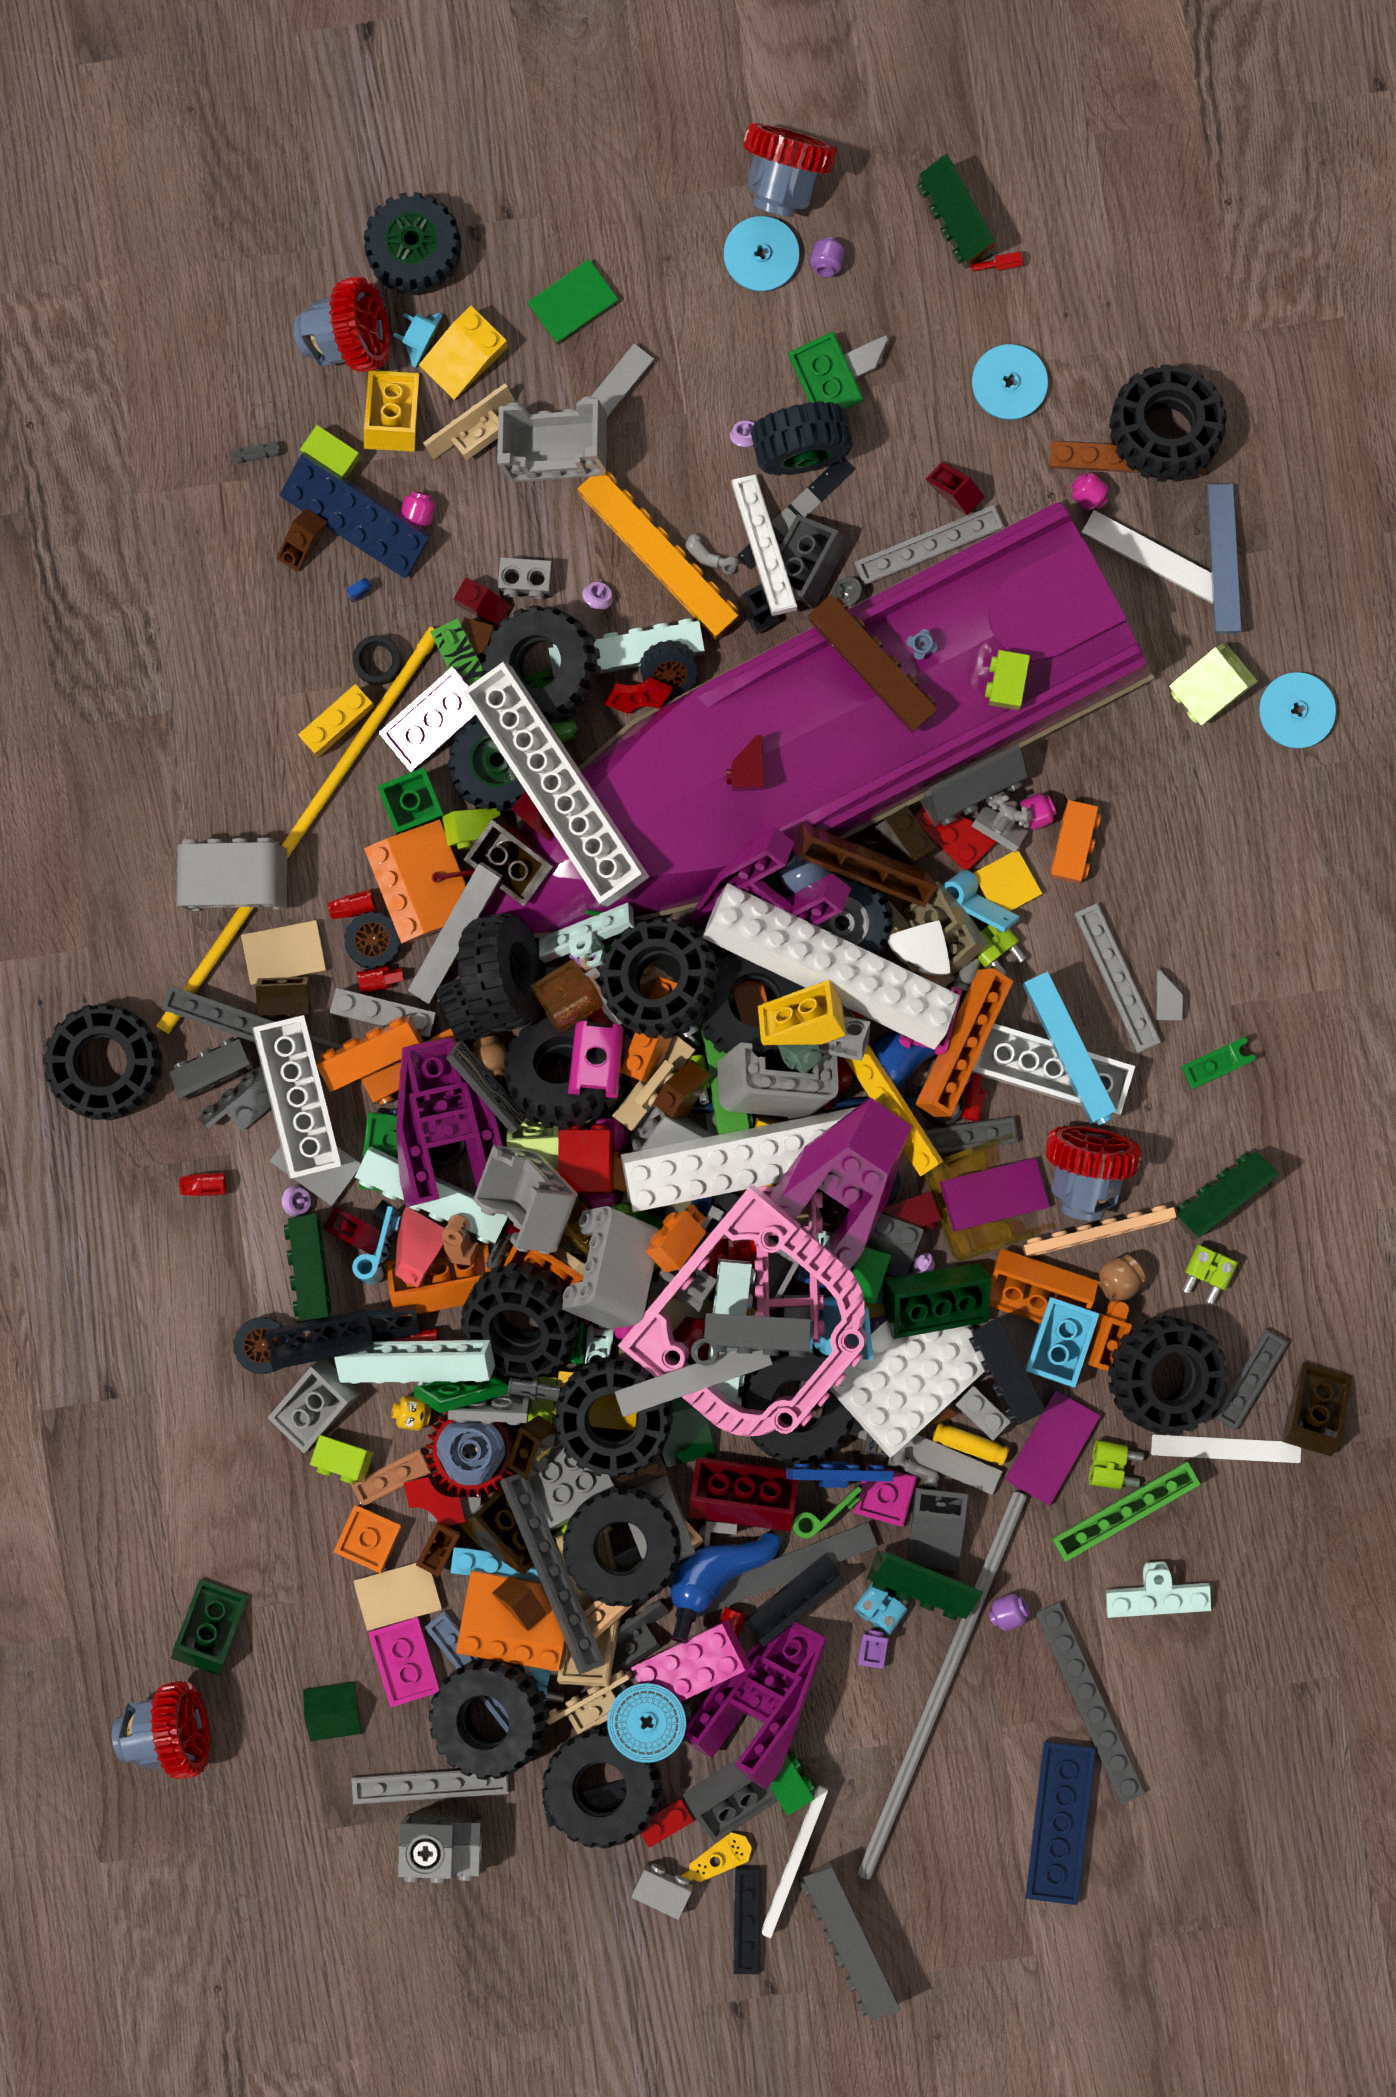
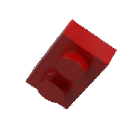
M679 1798L659 1810L652 1818V1822L640 1834L650 1848L694 1822L682 1799Z

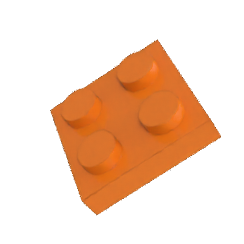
M354 1505L334 1553L378 1573H382L403 1526L365 1508Z

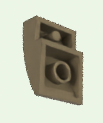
M935 881L938 887L926 907L911 903L903 911V914L911 928L940 920L950 964V974L948 975L955 976L984 950L988 944L964 908L940 882Z

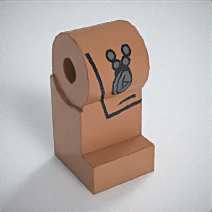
M459 1215L451 1216L448 1220V1225L442 1232L448 1263L472 1266L480 1250L477 1242H471L468 1231L470 1223L466 1218Z

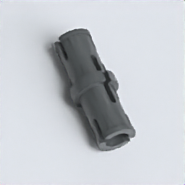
M510 1377L507 1393L527 1396L531 1400L539 1398L557 1402L562 1386L540 1383L536 1379L526 1381Z

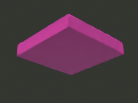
M867 1463L865 1470H869V1465L873 1464ZM885 1468V1471H893V1482L862 1481L860 1485L862 1491L857 1496V1498L860 1497L861 1499L855 1504L853 1513L903 1527L917 1477Z

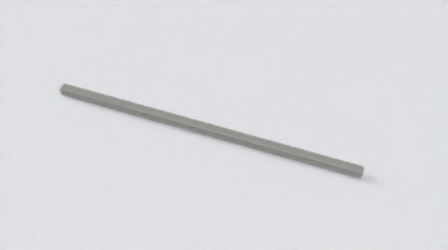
M1015 1491L1012 1494L974 1587L983 1591V1594L966 1619L962 1618L857 1872L861 1878L871 1879L1026 1501V1495Z

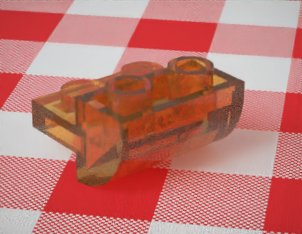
M574 959L530 986L531 991L545 1009L546 1015L559 1033L603 1006L601 997L588 975L586 976Z

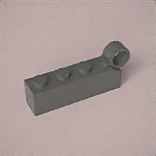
M706 1313L704 1338L697 1340L693 1344L691 1355L696 1363L703 1366L713 1365L718 1360L720 1352L726 1353L727 1348H737V1353L753 1354V1350H763V1355L779 1356V1351L789 1352L790 1357L804 1358L805 1353H812L814 1321L811 1319ZM703 1344H710L713 1348V1355L707 1361H701L698 1357V1349Z

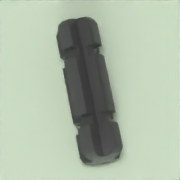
M276 441L269 442L265 446L264 444L244 447V450L237 448L230 451L233 464L243 463V460L249 462L265 459L269 455L270 457L280 455V447Z
M501 1231L485 1263L487 1268L492 1269L500 1266L512 1243L510 1241L511 1234Z

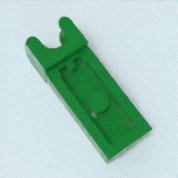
M1247 1038L1238 1039L1181 1066L1190 1089L1197 1088L1255 1061V1055L1245 1057L1240 1054L1239 1049L1247 1043Z

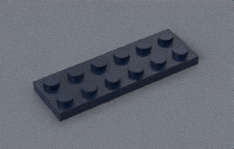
M306 452L300 455L279 495L301 511L307 508L326 520L327 528L404 579L409 577L431 537L430 534Z
M1043 1741L1025 1893L1026 1899L1078 1905L1096 1750L1094 1747Z

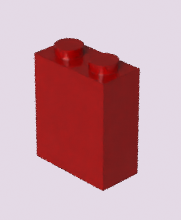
M574 1125L566 1130H559L558 1173L577 1194L614 1193L615 1132L607 1130V1126L593 1125L592 1130H582V1126Z

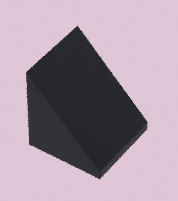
M382 1200L372 1213L384 1220L387 1207L392 1206Z

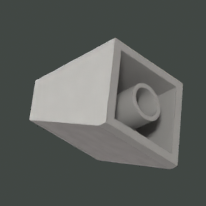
M655 1106L649 1110L629 1138L634 1152L706 1138L712 1136V1134L688 1117L670 1118Z

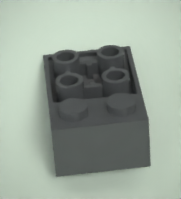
M915 1488L907 1561L927 1568L958 1571L968 1494Z

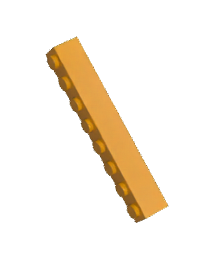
M606 471L601 476L589 477L577 488L581 498L716 641L738 621V615L736 614L738 609L730 600L725 602L719 596L721 591L712 581L707 583L702 578L704 574L695 563L690 565L687 562L685 552L677 544L674 547L667 540L669 538L668 534L660 526L656 528L650 522L652 518L645 509L641 508L639 510L633 504L635 500L627 490L621 491L615 485L617 480L609 471Z

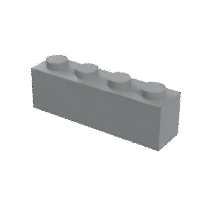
M339 988L335 990L330 1014L333 1016L381 1028L389 1026L388 1023L396 1017L402 1016L404 1019L411 1016L421 1037L425 1039L432 1038L438 1016L435 1012Z

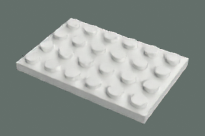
M886 1320L871 1334L873 1359H861L854 1368L849 1364L844 1370V1373L847 1375L838 1387L833 1384L829 1390L891 1458L984 1372L980 1363L984 1358L980 1351L975 1353L970 1344L969 1338L973 1337L971 1331L974 1330L971 1325L893 1339L888 1321Z

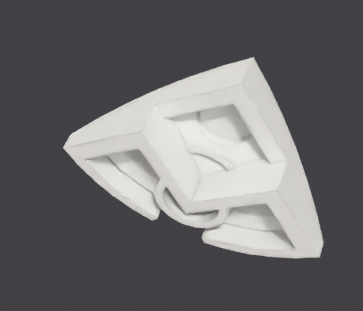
M940 920L912 927L889 936V945L903 963L909 961L920 967L918 972L928 975L950 974L948 952Z

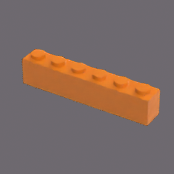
M995 968L977 970L956 1015L947 1052L937 1056L915 1105L934 1117L952 1116L1012 986L1013 980Z

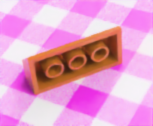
M478 1244L480 1250L472 1266L448 1263L445 1250L441 1251L418 1288L404 1282L395 1275L396 1260L387 1261L389 1292L393 1308L415 1305L417 1314L464 1305L474 1284L478 1282L485 1272H491L492 1270L487 1268L485 1264L489 1256L488 1244Z
M1000 1249L990 1276L992 1278L990 1307L1041 1323L1050 1297L1091 1310L1099 1281Z

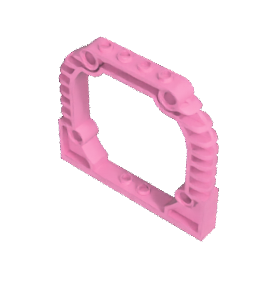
M754 1184L746 1190L644 1313L640 1322L630 1330L618 1345L654 1377L690 1366L687 1362L689 1350L685 1344L675 1341L671 1326V1316L663 1310L680 1288L685 1291L694 1280L691 1275L696 1269L702 1271L711 1259L707 1256L724 1235L732 1241L743 1239L758 1240L762 1250L769 1253L777 1252L779 1249L783 1250L827 1287L837 1300L842 1320L831 1334L830 1344L833 1352L795 1397H780L767 1410L761 1411L745 1409L727 1398L715 1386L682 1396L711 1423L726 1432L740 1436L765 1435L775 1430L787 1434L792 1432L799 1424L805 1426L814 1415L810 1412L816 1404L821 1407L829 1398L828 1389L833 1384L838 1387L847 1375L844 1373V1370L849 1364L854 1368L864 1356L860 1351L865 1347L868 1339L866 1331L862 1328L865 1320L864 1295L855 1275L843 1262L802 1229L800 1223ZM768 1232H774L778 1235V1244L769 1243L767 1240ZM855 1334L859 1338V1345H850L847 1342V1335ZM674 1350L678 1352L680 1361H671L669 1351ZM781 1413L790 1414L793 1423H783Z

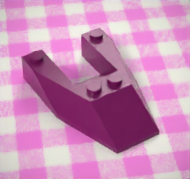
M774 827L758 836L717 875L691 912L689 919L705 930L717 898L727 883L813 925H817L843 911L851 888L831 873L786 898L775 892L761 879L786 866L794 842Z
M452 1037L402 1048L396 1135L400 1185L406 1207L440 1199L429 1156V1148L465 1140L476 1188H478L492 1146H502L495 1114L446 1059L455 1045Z
M870 1097L807 1144L772 1191L769 1198L795 1220L818 1188L850 1209L824 1247L851 1269L863 1253L888 1202L912 1125Z
M794 1622L764 1647L761 1643H758L746 1653L751 1666L746 1671L715 1685L687 1724L683 1738L695 1750L712 1759L744 1713L763 1723V1726L735 1766L748 1780L767 1790L782 1769L827 1639Z

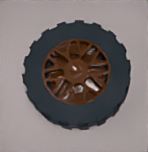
M667 640L665 642H658V644L650 646L643 653V657L640 660L643 682L650 677L672 686L669 695L671 697L685 693L686 690L692 688L693 683L697 680L698 669L692 649H689L688 645L682 644L680 641Z
M362 913L359 917L354 918L352 923L346 928L347 931L344 935L345 948L350 958L361 967L377 969L378 967L388 966L397 958V954L401 950V942L393 921L383 913Z
M266 1317L253 1318L241 1325L242 1327L237 1330L233 1341V1351L242 1367L257 1374H268L279 1370L272 1369L270 1348L265 1336V1330L284 1326L277 1320ZM284 1336L273 1338L275 1346L286 1344L289 1340Z

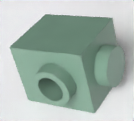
M818 1044L778 1045L784 1063L790 1069H796L803 1074L823 1059Z

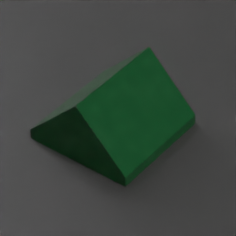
M355 1682L303 1689L304 1719L310 1741L362 1734Z

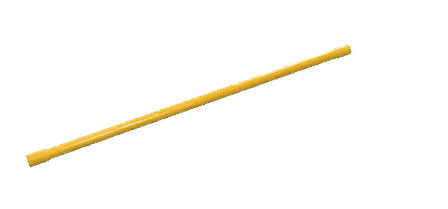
M428 628L405 666L281 845L287 848V859L425 657L435 647L436 643L430 633L434 628ZM239 907L183 990L194 994L197 992L254 907ZM166 1011L156 1026L170 1034L181 1016Z

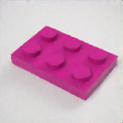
M419 1617L368 1632L390 1707L420 1699L439 1691V1683Z

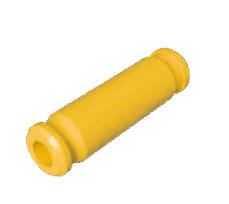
M942 1422L937 1424L932 1439L934 1442L938 1441L947 1447L989 1462H996L1000 1466L1004 1465L1009 1451V1447L1006 1445L1002 1446L998 1442L956 1427L943 1425Z

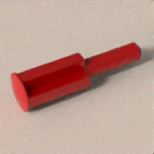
M1021 251L997 255L995 260L972 264L971 270L974 272L997 267V271L1021 267L1023 266V256Z

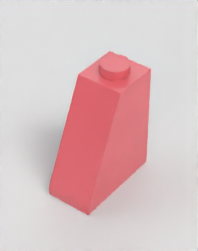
M409 1207L404 1209L397 1233L395 1275L404 1282L418 1288L444 1248L442 1239L444 1227Z

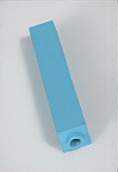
M1048 971L1024 982L1023 987L1090 1124L1097 1121L1098 1125H1101L1113 1119L1111 1114L1116 1112V1109Z

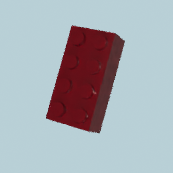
M696 1457L688 1517L791 1532L798 1480L786 1479V1470Z

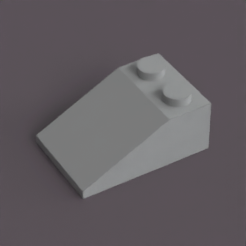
M326 1359L320 1360L307 1370L269 1415L268 1419L303 1453H306L317 1442L319 1435H323L361 1393L350 1382L340 1383L337 1369Z
M667 1475L633 1488L645 1491L647 1494L659 1499L673 1515V1519L676 1525H678L680 1532L681 1553L679 1561L696 1555L675 1488ZM628 1523L643 1560L647 1549L645 1537L640 1529Z

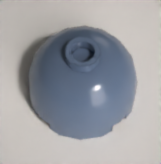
M794 852L790 853L786 866L778 870L779 882L789 895L830 874V870L802 860Z

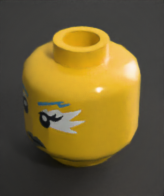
M405 1395L400 1398L398 1403L393 1404L391 1418L396 1419V1425L400 1429L420 1431L423 1426H427L429 1423L431 1407L417 1397Z

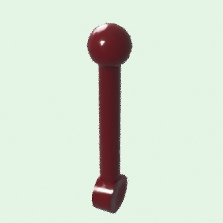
M475 869L446 874L435 872L432 875V881L439 883L442 879L473 875Z

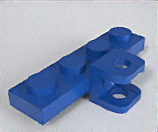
M819 1461V1469H810V1464H795L794 1469L786 1468V1479L821 1480L819 1487L848 1488V1481L893 1482V1471H885L884 1465H869V1470H860V1465H849V1462Z

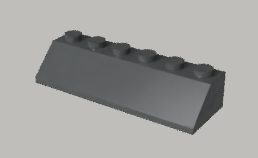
M831 1861L802 1874L804 1881L800 1883L806 1897L811 1895L816 1904L811 1906L817 1920L823 1919L827 1929L823 1930L829 1945L834 1943L838 1950V1953L834 1954L840 1968L846 1967L850 1975L846 1978V1981L851 1991L857 1990L861 1998L857 2004L863 2016L869 2015L872 2021L901 2011L898 2001Z

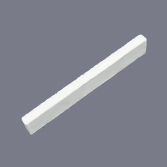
M755 474L733 479L731 485L771 614L775 616L796 611L797 604L757 476Z
M1095 510L1092 512L1081 534L1213 604L1212 579L1209 571Z
M821 1785L817 1786L813 1795L814 1800L810 1803L761 1929L762 1935L769 1938L772 1937L828 1793V1788Z

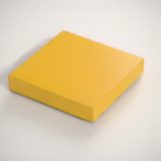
M1018 849L1015 853L1011 852L973 873L985 898L1008 911H1012L1042 895Z

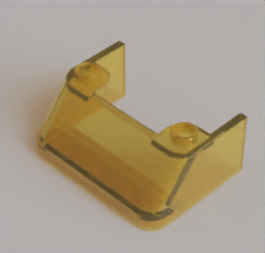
M1000 1139L943 1158L941 1164L924 1174L929 1191L932 1192L940 1214V1222L953 1257L958 1261H965L1034 1237L1033 1231L1015 1237L1012 1227L1005 1221L991 1222L953 1232L940 1182L987 1170L988 1158L985 1150L1001 1144Z

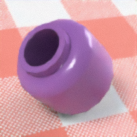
M831 237L815 242L811 253L810 266L819 276H833L840 272L845 256L844 247L835 238Z
M1009 1594L994 1600L992 1611L989 1612L992 1624L995 1627L999 1626L1006 1632L1025 1625L1027 1617L1030 1615L1026 1601L1023 1597H1018L1016 1594Z

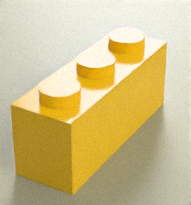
M355 684L301 731L298 736L318 758L375 707Z

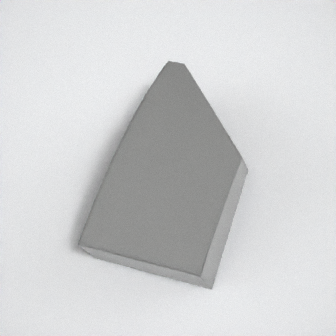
M883 336L845 354L855 379L876 369L878 365H882V357L886 345L890 341L889 336Z
M1156 969V1020H1182V992L1161 969Z

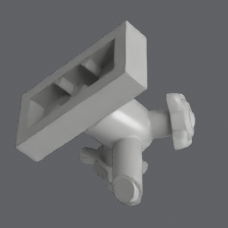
M1000 792V794L995 795L988 802V805L992 806L993 810L984 805L972 827L1015 853L1028 833L1027 830L1020 826L1029 827L1032 809L1022 806V811H1017L1014 806L1008 805L1005 802L1009 797L1004 792Z

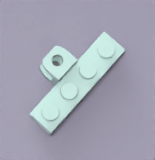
M629 903L623 904L598 916H593L548 934L544 938H539V958L544 963H547L570 953L575 959L580 958V965L584 970L601 965L605 955L604 945L601 941L622 933L628 927L634 928L632 906ZM596 955L594 960L589 961L592 956Z
M1164 1561L1146 1562L1144 1564V1587L1105 1590L1108 1618L1211 1611L1209 1583L1172 1585V1577Z

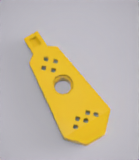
M730 1832L691 1862L689 1871L681 1876L687 1878L690 1882L692 1880L698 1882L707 1880L747 1863L752 1847L746 1836ZM712 1857L720 1859L718 1866L714 1867L710 1864Z

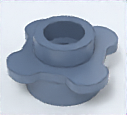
M922 629L920 633L907 639V646L912 648L914 657L918 660H922L924 655L929 652L934 653L937 650V644L933 642L927 629ZM920 642H923V643H924V646H923V647H921V646L919 645Z

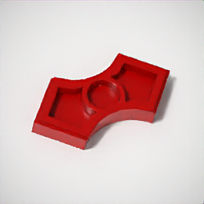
M650 677L637 685L615 683L606 698L605 705L627 714L639 707L660 709L670 695L672 686Z
M430 1477L404 1482L409 1508L425 1509L434 1515L438 1522L446 1526L465 1521L460 1496H446L440 1493L433 1486Z

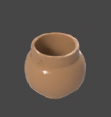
M484 1037L469 1045L468 1048L497 1081L504 1078L503 1070L505 1069L504 1058L509 1050L504 1044L500 1043L499 1037Z
M1124 1255L1121 1258L1109 1260L1101 1267L1098 1286L1107 1298L1125 1301L1138 1293L1140 1285L1146 1281V1277L1138 1262L1130 1255Z

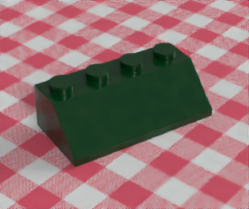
M947 153L919 174V184L916 186L921 197H926L929 201L930 206H928L931 216L934 220L938 219L942 225L940 231L946 242H951L954 248L952 253L958 264L962 263L964 268L967 269L972 264L992 256L995 240Z
M1248 1151L1236 1159L1238 1165L1232 1170L1226 1167L1216 1175L1218 1181L1211 1186L1206 1183L1196 1191L1198 1197L1191 1202L1186 1199L1176 1207L1178 1211L1176 1213V1220L1192 1240L1200 1238L1279 1175L1277 1170L1257 1151L1252 1154Z
M309 1214L288 1218V1224L284 1225L285 1239L290 1240L291 1250H287V1259L289 1266L293 1265L294 1275L290 1276L291 1290L296 1291L297 1301H293L295 1317L299 1316L300 1321L332 1317L321 1216Z
M980 1263L884 1279L883 1305L891 1337L897 1339L989 1322L992 1278Z
M877 1550L866 1578L873 1582L872 1587L886 1592L889 1588L897 1592L895 1597L910 1602L911 1598L919 1600L920 1607L932 1612L935 1607L944 1611L942 1616L957 1621L958 1617L966 1619L983 1594L981 1590Z

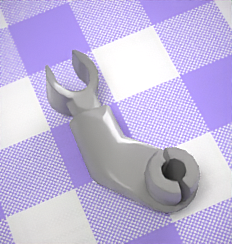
M692 534L688 537L685 544L686 549L701 565L714 568L722 567L726 574L735 572L739 562L737 558H720L719 555L711 554L701 544L700 536Z
M898 1451L891 1458L889 1457V1466H901L904 1471L925 1479V1488L937 1489L939 1475L936 1471L920 1465L909 1458H905V1453L902 1451Z

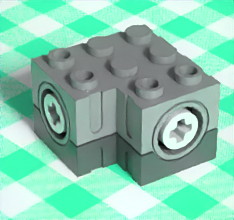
M405 1815L400 1823L398 1877H404L405 1882H420L421 1878H431L430 1882L446 1883V1880L451 1879L452 1876H458V1880L462 1881L474 1880L475 1876L480 1875L482 1868L483 1818Z

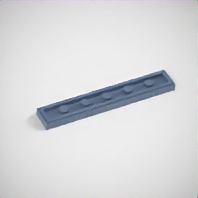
M1208 484L1207 506L1214 634L1240 633L1241 616L1233 484Z
M446 1611L424 1627L456 1669L471 1661L482 1659L456 1653L460 1629ZM478 1696L508 1733L509 1719L504 1707L492 1697Z

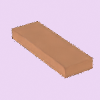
M421 1449L367 1475L364 1482L355 1481V1485L351 1484L361 1507L403 1487L404 1482L417 1480L432 1471L428 1468V1463Z

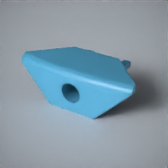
M404 313L403 317L412 321L404 337L395 332L393 337L401 340L406 345L412 367L416 368L428 350L443 317L442 313L423 317L419 314L412 317Z

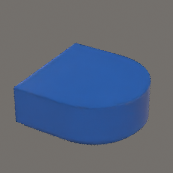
M363 578L346 589V596L351 603L355 602L369 592L372 585L367 578Z

